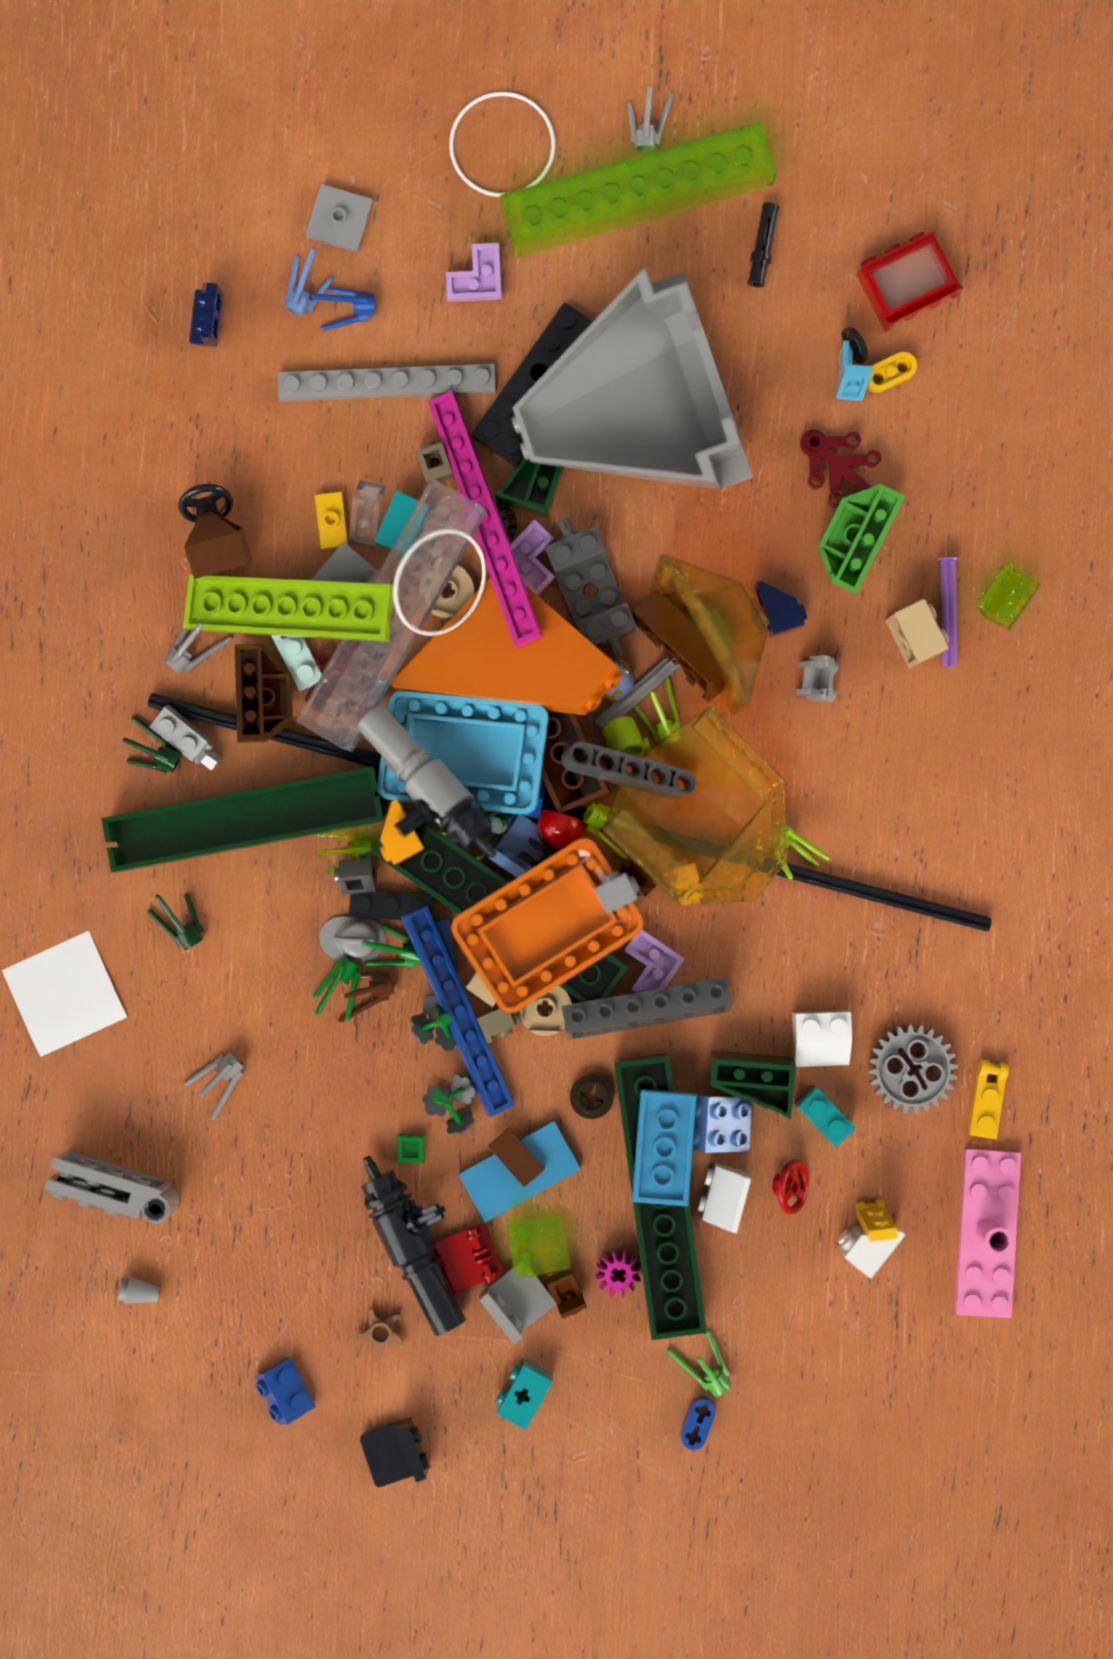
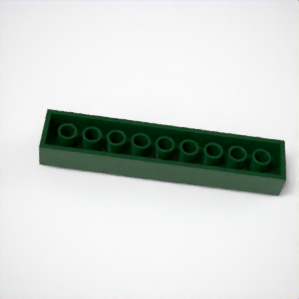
M403 807L406 815L409 814L410 811ZM426 823L415 829L425 849L396 865L393 864L392 860L387 862L379 849L383 846L380 839L371 851V853L458 915L510 883ZM608 953L558 986L581 1002L604 999L609 996L628 969V966Z
M668 1053L613 1060L631 1195L633 1192L641 1089L674 1092L670 1056ZM689 1200L688 1206L632 1202L651 1340L707 1333Z

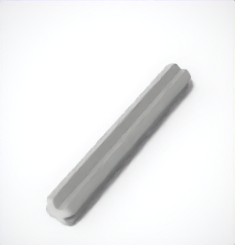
M666 657L638 681L624 698L618 699L594 721L596 726L602 731L607 723L626 715L681 665H674Z

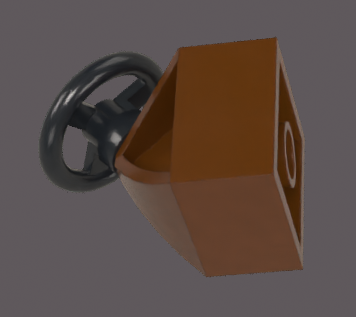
M196 485L185 491L179 499V512L185 519L195 523L184 546L194 579L247 565L252 559L243 528L224 518L233 507V498L231 493L220 485ZM213 492L208 497L200 499L191 498L199 493ZM223 497L225 505L218 511L216 501ZM187 507H195L197 515L189 512Z

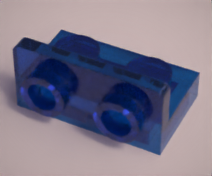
M206 283V290H195L189 337L191 344L217 347L223 293L218 284Z

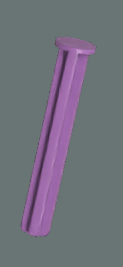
M959 557L937 558V562H940L941 628L945 630L949 638V643H947L949 649L941 653V664L945 667L957 665L956 562L959 561Z

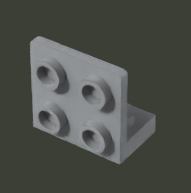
M342 543L311 581L381 584L386 575L379 569L376 570L346 543Z
M524 1260L481 1292L479 1301L513 1344L522 1338L523 1331L556 1305L553 1296Z

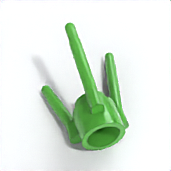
M708 1329L706 1334L720 1369L717 1367L710 1369L701 1356L697 1357V1361L705 1371L704 1378L671 1348L667 1349V1352L702 1385L704 1390H710L714 1397L723 1395L732 1386L727 1378L730 1372L723 1362L711 1330Z

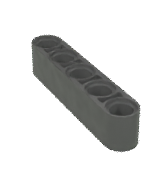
M586 742L574 743L561 756L563 766L571 772L672 799H679L692 793L697 785L695 775L686 769ZM573 751L581 755V763L574 759ZM600 758L606 761L607 770L600 766ZM625 765L632 768L633 776H629L626 773ZM651 772L658 776V783L652 780ZM677 779L683 782V790L677 786Z

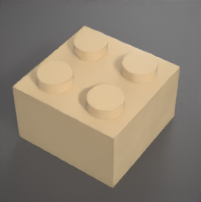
M925 599L894 613L885 620L909 669L949 649L947 645L949 638L943 628L939 629L935 621L937 618L936 611L931 603H926Z

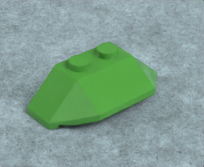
M879 484L841 499L817 547L831 583L855 595L857 594L905 498L904 495Z

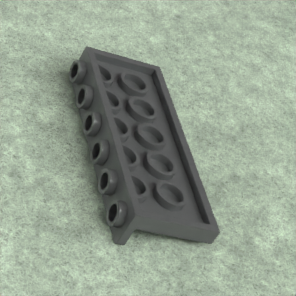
M724 977L562 1006L567 1039L572 1040L729 1012L732 1001L728 980Z

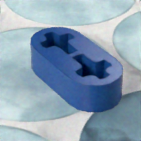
M698 1396L692 1400L684 1420L680 1435L682 1443L689 1450H697L703 1447L714 1420L715 1407L712 1400L707 1396ZM703 1403L707 1404L709 1413L704 1412L701 1420H697L699 1413L696 1407H702ZM695 1425H697V1433L700 1438H695L693 1442H690L686 1434L692 1433Z

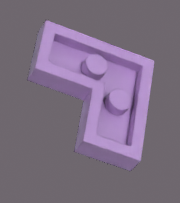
M499 243L472 244L473 271L446 272L447 301L502 300Z
M534 520L510 546L524 584L539 596L555 579V576L537 560L545 550V546L550 545L554 541V537Z
M643 930L632 938L624 949L625 952L646 965L631 988L637 993L666 988L685 959Z

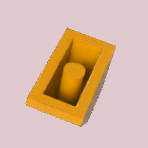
M397 799L391 802L380 839L383 846L379 848L387 862L392 860L394 865L425 849L415 830L404 838L394 827L398 821L406 816L402 805Z

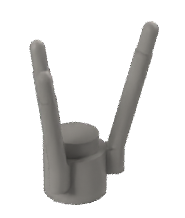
M651 85L647 87L644 124L639 125L638 130L636 129L633 104L631 102L627 104L631 130L630 143L634 144V149L642 152L655 151L656 146H660L661 134L674 97L673 93H669L657 130L654 131L655 127L650 125L653 89Z
M199 623L181 645L189 630L182 629L174 645L167 652L168 655L164 661L179 674L184 669L190 672L195 665L224 647L233 638L228 636L191 661L190 658L193 655L187 648L204 626L203 623Z
M230 1052L225 1056L221 1054L214 1062L184 1082L185 1086H189L219 1066L216 1069L217 1074L199 1092V1096L203 1097L221 1078L226 1081L232 1078L210 1117L211 1120L216 1119L237 1081L244 1075L241 1070L245 1066Z

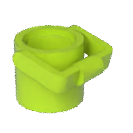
M632 717L616 718L607 723L602 729V736L608 749L638 757L651 751L647 737L642 739L636 722Z

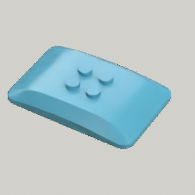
M398 691L390 697L387 710L422 749L427 748L430 751L431 759H440L472 794L473 798L478 800V805H481L485 811L521 815L534 811L538 803L548 727V713L544 707L528 703L410 691ZM381 755L377 783L379 794L388 800L394 801L397 799L401 802L414 803L415 801L404 790L405 781L397 779L384 764V758Z

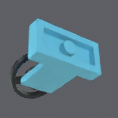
M849 326L843 329L841 333L843 344L839 353L836 399L863 401L872 377V366L852 365L853 360L859 364L865 362L868 359V350L859 332Z

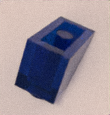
M763 581L756 582L754 589L771 638L800 629L805 625L804 620L807 619L803 604L798 605L795 597Z

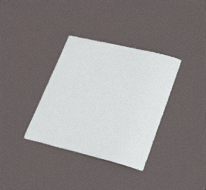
M89 931L2 970L40 1057L127 1018Z

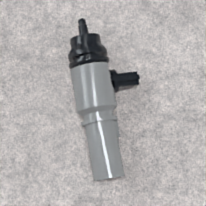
M379 705L369 711L359 722L358 730L382 755L384 764L397 779L405 781L404 790L415 801L412 803L414 810L394 825L398 833L405 838L423 823L431 825L436 821L440 825V832L442 834L446 833V837L450 841L459 843L466 851L478 845L490 858L495 857L497 851L486 838L493 826L486 819L485 809L478 805V800L473 798L472 794L440 759H431L430 751L427 748L422 749L384 705Z

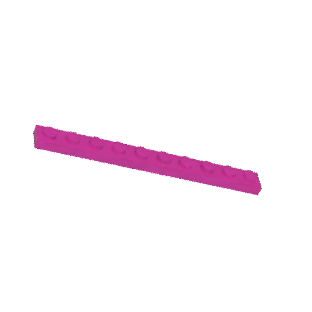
M450 390L428 401L478 544L484 555L485 563L515 646L520 648L542 638L543 634L456 393Z

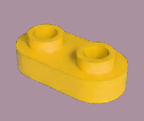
M899 352L872 365V377L867 389L873 393H881L909 380L917 369L915 357L908 352ZM897 365H904L906 367V371L900 372L897 369ZM879 376L882 379V383H875L873 377Z

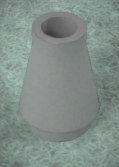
M129 1276V1279L122 1278L118 1300L125 1301L124 1304L157 1303L160 1286Z

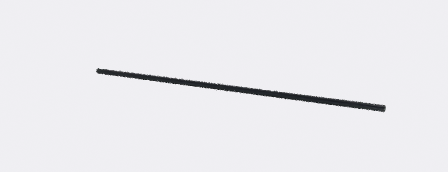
M151 693L149 696L148 706L150 708L162 711L166 705H170L184 717L237 731V715ZM286 728L270 739L370 767L380 768L381 754ZM544 798L541 810L557 812L553 801ZM576 807L562 814L583 821L586 809ZM614 816L611 817L645 834L643 838L610 823L605 829L788 878L778 860ZM786 863L793 875L792 880L986 932L989 931L992 924V919L987 916Z

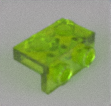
M1008 562L1004 569L1000 568L990 589L984 591L980 596L978 608L981 615L1010 631L1039 589L1040 584L1038 581L1015 570L1014 564Z

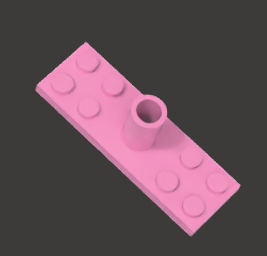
M964 1148L955 1313L957 1315L1012 1318L1021 1152ZM996 1232L995 1237L989 1241L991 1235Z

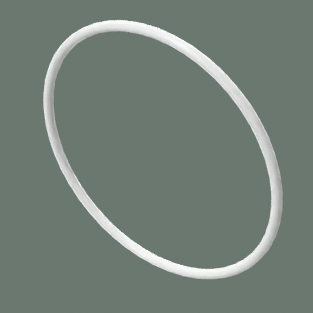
M493 92L471 101L459 113L450 133V156L460 177L473 189L490 196H515L533 188L548 172L555 154V135L549 118L535 102L525 96L512 92ZM495 96H510L532 105L543 116L551 135V154L541 175L525 188L507 193L487 191L472 183L460 170L453 149L455 130L464 113L479 101Z
M441 529L425 535L407 551L396 572L393 596L397 613L408 628L422 635H441L461 625L472 614L480 601L486 581L485 559L477 542L462 531ZM444 533L461 535L474 545L481 560L482 580L478 595L469 611L452 626L439 631L420 630L406 620L399 606L398 582L403 566L411 553L425 540Z

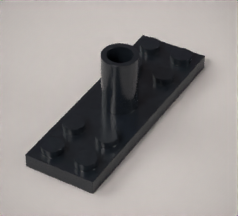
M564 302L471 436L511 465L517 467L524 457L520 446L521 443H524L521 432L517 433L511 419V417L515 416L513 407L537 382L534 379L542 377L593 321Z

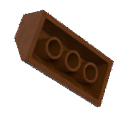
M547 711L548 727L541 776L557 812H567L611 793L607 781L571 772L561 762L562 753L574 743H590L578 715ZM573 751L574 759L581 763V755Z

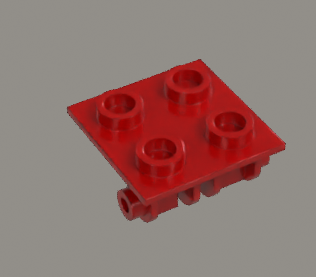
M485 1222L435 1242V1247L454 1294L483 1282L491 1283L497 1280L496 1277L505 1274Z

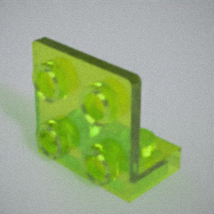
M560 1214L519 1222L517 1217L505 1219L514 1274L517 1279L569 1270L571 1268L563 1220Z

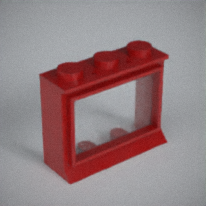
M934 231L927 234L920 232L911 237L909 243L900 246V244L893 245L885 251V255L879 258L871 256L861 263L857 277L885 332L889 331L893 324L903 319L908 321L914 318L919 311L927 307L930 309L935 308L943 299L949 296L952 299L958 297L964 288L958 283L934 235Z

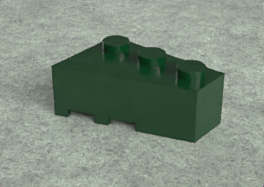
M524 458L511 473L503 487L496 493V501L548 519L565 467L532 463L530 458L527 460Z
M711 1050L709 1066L711 1086L741 1099H747L758 1104L760 1107L768 1108L791 1119L796 1064L793 1057Z

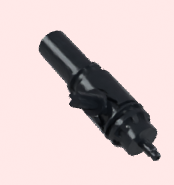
M369 1155L363 1158L371 1180L360 1186L365 1195L364 1206L366 1210L372 1209L373 1211L368 1217L373 1219L372 1223L393 1266L402 1268L404 1272L402 1278L408 1281L434 1335L439 1336L447 1333L465 1322L466 1317L439 1265L440 1257H435L433 1253L436 1243L429 1231L430 1224L444 1219L443 1212L446 1210L444 1206L440 1207L438 1203L425 1209L417 1206L414 1199L411 1200L412 1193H404L408 1188L405 1183L397 1179L394 1171L390 1170L381 1174L376 1163Z

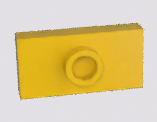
M342 492L315 495L321 549H337L342 543H346L349 546Z

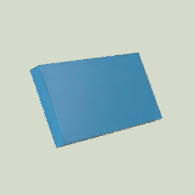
M641 1089L632 1202L688 1206L696 1093Z
M555 1120L520 1139L545 1168L527 1186L523 1187L495 1153L458 1174L485 1223L581 1169Z

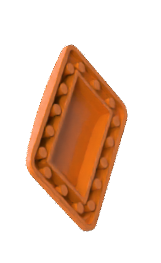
M582 838L573 842L461 913L453 920L452 933L502 1011L507 1013L519 1011L641 932L643 919L633 902L606 914L594 888L605 884L602 878L614 872L592 840Z

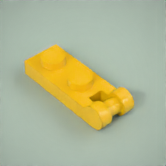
M980 1059L967 1134L997 1139L1005 1084L1009 1073L1008 1063L999 1062L998 1064H993L989 1060ZM988 1074L996 1075L995 1083L987 1082Z
M883 1199L874 1200V1203L867 1204L864 1201L855 1202L857 1218L870 1242L898 1239L897 1227L885 1208Z

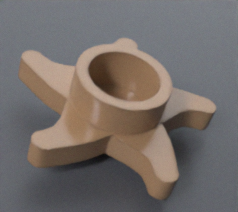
M373 1309L369 1310L370 1328L364 1333L358 1332L356 1338L373 1342L376 1349L375 1358L381 1355L386 1343L403 1345V1340L393 1331L394 1323L400 1318V1314L397 1313L382 1320L375 1315Z

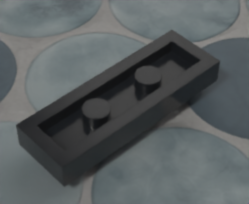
M381 891L350 894L349 917L402 920L400 916L423 905H428L432 914L433 896L429 894Z

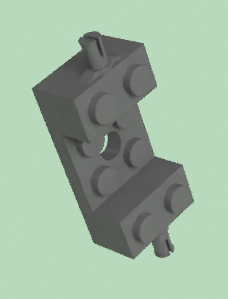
M564 518V523L561 519L557 523L564 537L558 542L545 546L548 562L576 630L596 647L608 644L613 659L618 658L617 652L619 657L624 655L618 639L637 630L634 618L619 590L605 556L606 551L596 526L582 532H573L568 518ZM588 584L595 585L598 588V595L592 599L586 598L582 592L584 586Z

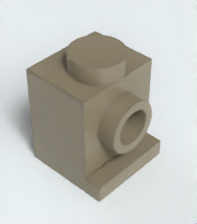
M431 441L421 445L420 450L416 451L428 487L454 479L442 442L436 444L435 441ZM437 460L440 464L438 467L431 468L430 462Z
M500 1008L477 1017L487 1044L493 1042V1035H497L498 1039L513 1033L512 1027L521 1023L517 1012L507 1013Z

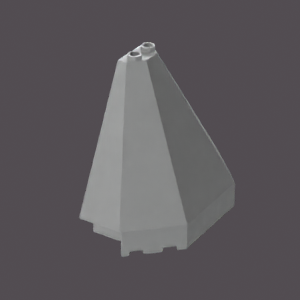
M644 268L513 407L515 416L511 417L515 431L517 433L521 432L524 443L520 444L525 459L530 458L532 463L722 490V488L753 478L684 272L652 283Z

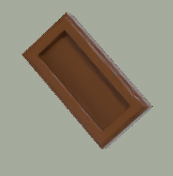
M510 1127L488 1144V1147L523 1187L527 1186L545 1170L543 1165Z

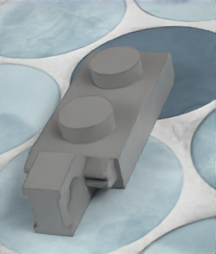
M166 705L149 726L197 765L202 763L212 770L222 759L212 750L211 739L170 705Z

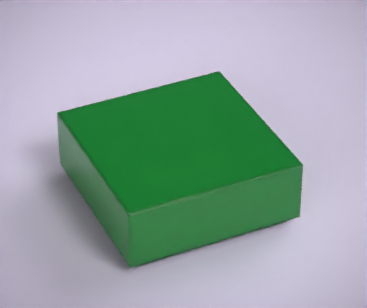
M398 1134L396 1163L424 1164L425 1135Z

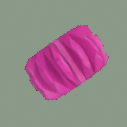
M612 1249L613 1258L610 1259L604 1253L602 1259L606 1264L596 1263V1269L602 1272L595 1274V1279L602 1281L600 1284L601 1290H605L610 1286V1296H613L616 1289H619L620 1296L624 1297V1288L627 1287L630 1292L635 1291V1287L631 1282L640 1283L641 1278L635 1274L642 1270L640 1265H634L637 1261L635 1255L627 1259L628 1252L624 1249L619 1257L617 1256L616 1249ZM623 1268L624 1276L616 1275L613 1277V1269L621 1270Z

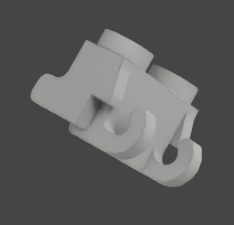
M819 655L809 656V661L798 662V668L804 670L802 689H796V695L806 696V700L811 702L832 703L836 697V690L833 688V677L838 671L837 661L834 658H830V656Z

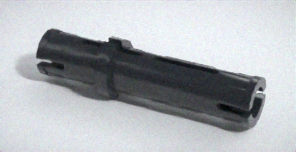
M763 203L755 249L750 255L752 265L747 284L752 287L761 288L765 286L767 267L772 260L770 251L779 206L774 203Z

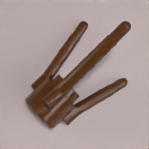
M381 970L373 973H360L362 974L360 979H373L368 981L369 987L345 993L344 998L348 999L370 992L373 997H378L352 1010L351 1018L379 1002L389 1000L388 995L395 994L389 973L382 974ZM345 1015L338 1019L340 1023L346 1021Z

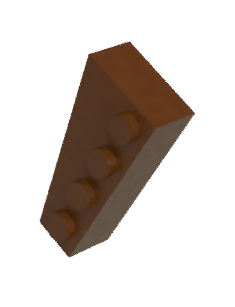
M656 589L633 610L636 626L656 647L661 645L664 647L663 652L669 661H672L674 665H681L683 672L687 676L685 679L692 686L695 684L700 686L705 692L702 697L707 703L713 700L731 683L735 665L732 654L727 649L718 647L710 633L706 630L701 631L687 612L682 613L675 607V603L669 595L662 594Z

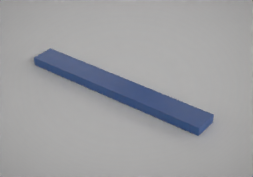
M423 905L400 916L443 1014H448L451 1017V1022L448 1026L488 1117H492L515 1105L428 905Z

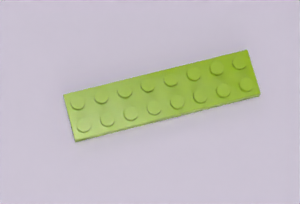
M189 575L183 629L193 631L199 623H203L204 626L200 631L389 642L394 586L391 584L229 576H204L194 579L193 575Z

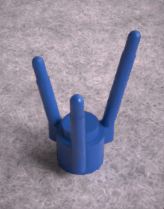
M327 287L328 292L341 295L312 294V298L316 300L353 303V313L359 314L322 325L321 330L323 331L359 321H368V315H375L374 293Z

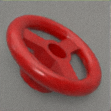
M793 1159L786 1163L781 1173L776 1174L772 1182L773 1193L777 1195L780 1208L786 1214L792 1215L800 1211L808 1195V1171L805 1164L798 1159ZM798 1170L801 1176V1188L799 1187ZM792 1195H795L798 1198L794 1205L789 1206L787 1201Z

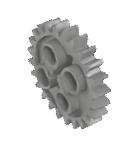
M907 1024L906 1032H903L900 1026H896V1035L886 1031L888 1040L884 1041L878 1038L877 1041L881 1045L880 1049L871 1048L877 1055L876 1058H868V1061L874 1064V1068L868 1069L867 1072L875 1075V1078L871 1079L869 1083L871 1085H879L874 1093L876 1095L884 1093L881 1100L883 1103L886 1104L892 1099L891 1108L894 1110L901 1104L903 1113H907L910 1106L915 1114H918L919 1106H922L926 1112H929V1103L939 1107L937 1098L940 1096L947 1100L948 1097L944 1090L954 1089L948 1082L949 1080L957 1079V1076L951 1074V1070L958 1068V1065L950 1063V1060L956 1055L946 1052L951 1046L950 1043L940 1044L944 1036L938 1034L933 1038L934 1030L931 1028L924 1034V1028L919 1024L915 1031L911 1024ZM919 1042L922 1046V1052L919 1056L913 1057L910 1054V1047L914 1043ZM899 1048H902L909 1062L918 1065L915 1067V1071L927 1085L926 1089L921 1087L915 1075L908 1072L910 1067L898 1053ZM892 1058H897L900 1062L899 1068L894 1072H889L887 1069L888 1061ZM935 1065L937 1075L934 1079L928 1080L925 1075L926 1069L929 1066ZM907 1081H913L915 1084L914 1091L909 1095H905L903 1093V1085Z

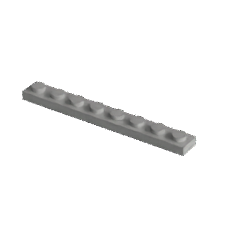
M495 364L278 372V397L280 402L438 396L450 390L454 391L456 395L496 393Z

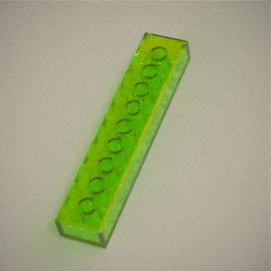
M760 121L499 195L500 208L514 257L516 258L774 184L777 171L763 123Z

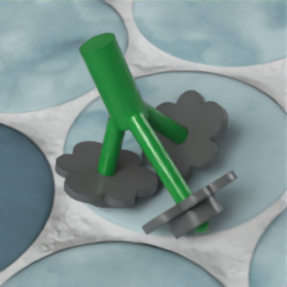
M428 994L424 998L423 1013L414 1015L410 1019L412 1025L411 1033L423 1045L433 1040L434 1035L432 1032L434 1027L437 1026L435 1030L437 1035L435 1043L438 1046H442L444 1051L450 1052L457 1046L448 1026L451 1022V1017L448 1014H443L435 995Z
M456 1074L452 1078L453 1084L450 1085L451 1093H449L447 1088L440 1089L439 1086L432 1085L428 1088L427 1094L422 1097L423 1103L426 1104L425 1112L428 1115L437 1114L438 1116H444L446 1110H448L453 1116L447 1120V1133L449 1135L463 1134L475 1122L471 1110L464 1111L460 1109L455 1111L453 1108L454 1102L452 1098L459 1104L464 1102L470 1104L473 1101L472 1097L477 1094L476 1087L471 1083V1079L468 1076L463 1077L460 1074Z

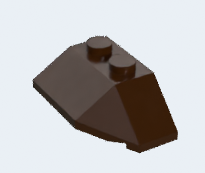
M263 644L235 645L237 743L266 742L293 723L291 672L276 657L269 653Z

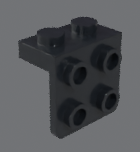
M411 1417L361 1435L360 1442L375 1486L383 1487L414 1476L416 1483L427 1479L428 1470L431 1468L427 1452L422 1451L420 1442H422L419 1427L417 1425L414 1426Z

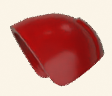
M541 810L537 822V833L540 841L546 847L550 846L556 851H561L581 838L585 823L562 813Z

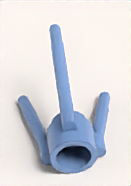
M315 248L310 250L297 288H295L300 257H294L288 292L284 300L286 302L284 308L300 316H305L306 311L312 313L318 301L313 298L309 300L310 294L303 290L316 252ZM331 276L327 278L316 294H323L333 281Z

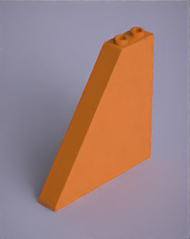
M490 577L485 583L480 601L472 614L455 629L441 635H435L390 682V685L397 692L410 691L541 705L546 711L586 715L589 711H593L599 706L601 698L608 691L618 686L623 674L612 660L526 585L525 587L543 637L520 648L516 647ZM479 590L441 630L458 622L469 611Z

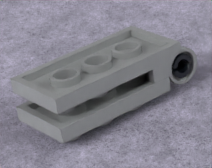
M70 1150L54 1157L51 1169L58 1170V1173L47 1179L44 1190L52 1192L51 1196L57 1199L67 1200L69 1197L78 1200L77 1204L86 1208H94V1206L104 1208V1212L112 1216L124 1214L138 1219L143 1215L146 1221L154 1224L164 1221L177 1210L180 1204L179 1194L175 1189L171 1188L172 1182Z

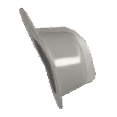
M334 917L324 924L319 936L320 945L327 955L334 959L343 957L349 961L372 960L382 951L363 946V940L381 944L385 943L384 931L380 928V925L374 920L367 918Z

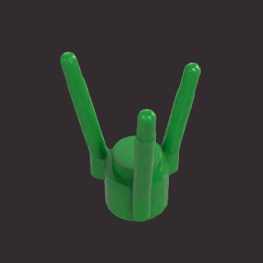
M381 924L380 928L409 942V944L403 943V947L400 948L377 942L362 941L363 946L401 954L400 959H404L365 961L366 966H404L413 968L414 965L421 966L410 937L385 924Z
M339 957L331 971L313 994L314 998H318L332 980L315 1010L316 1016L320 1015L339 981L348 984L349 980H352L350 992L357 989L358 981L362 975L357 972L359 965ZM355 997L348 998L345 1015L346 1021H349L351 1018Z

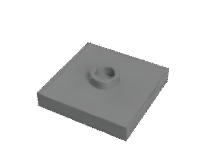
M321 184L305 234L306 238L358 253L373 206V199Z

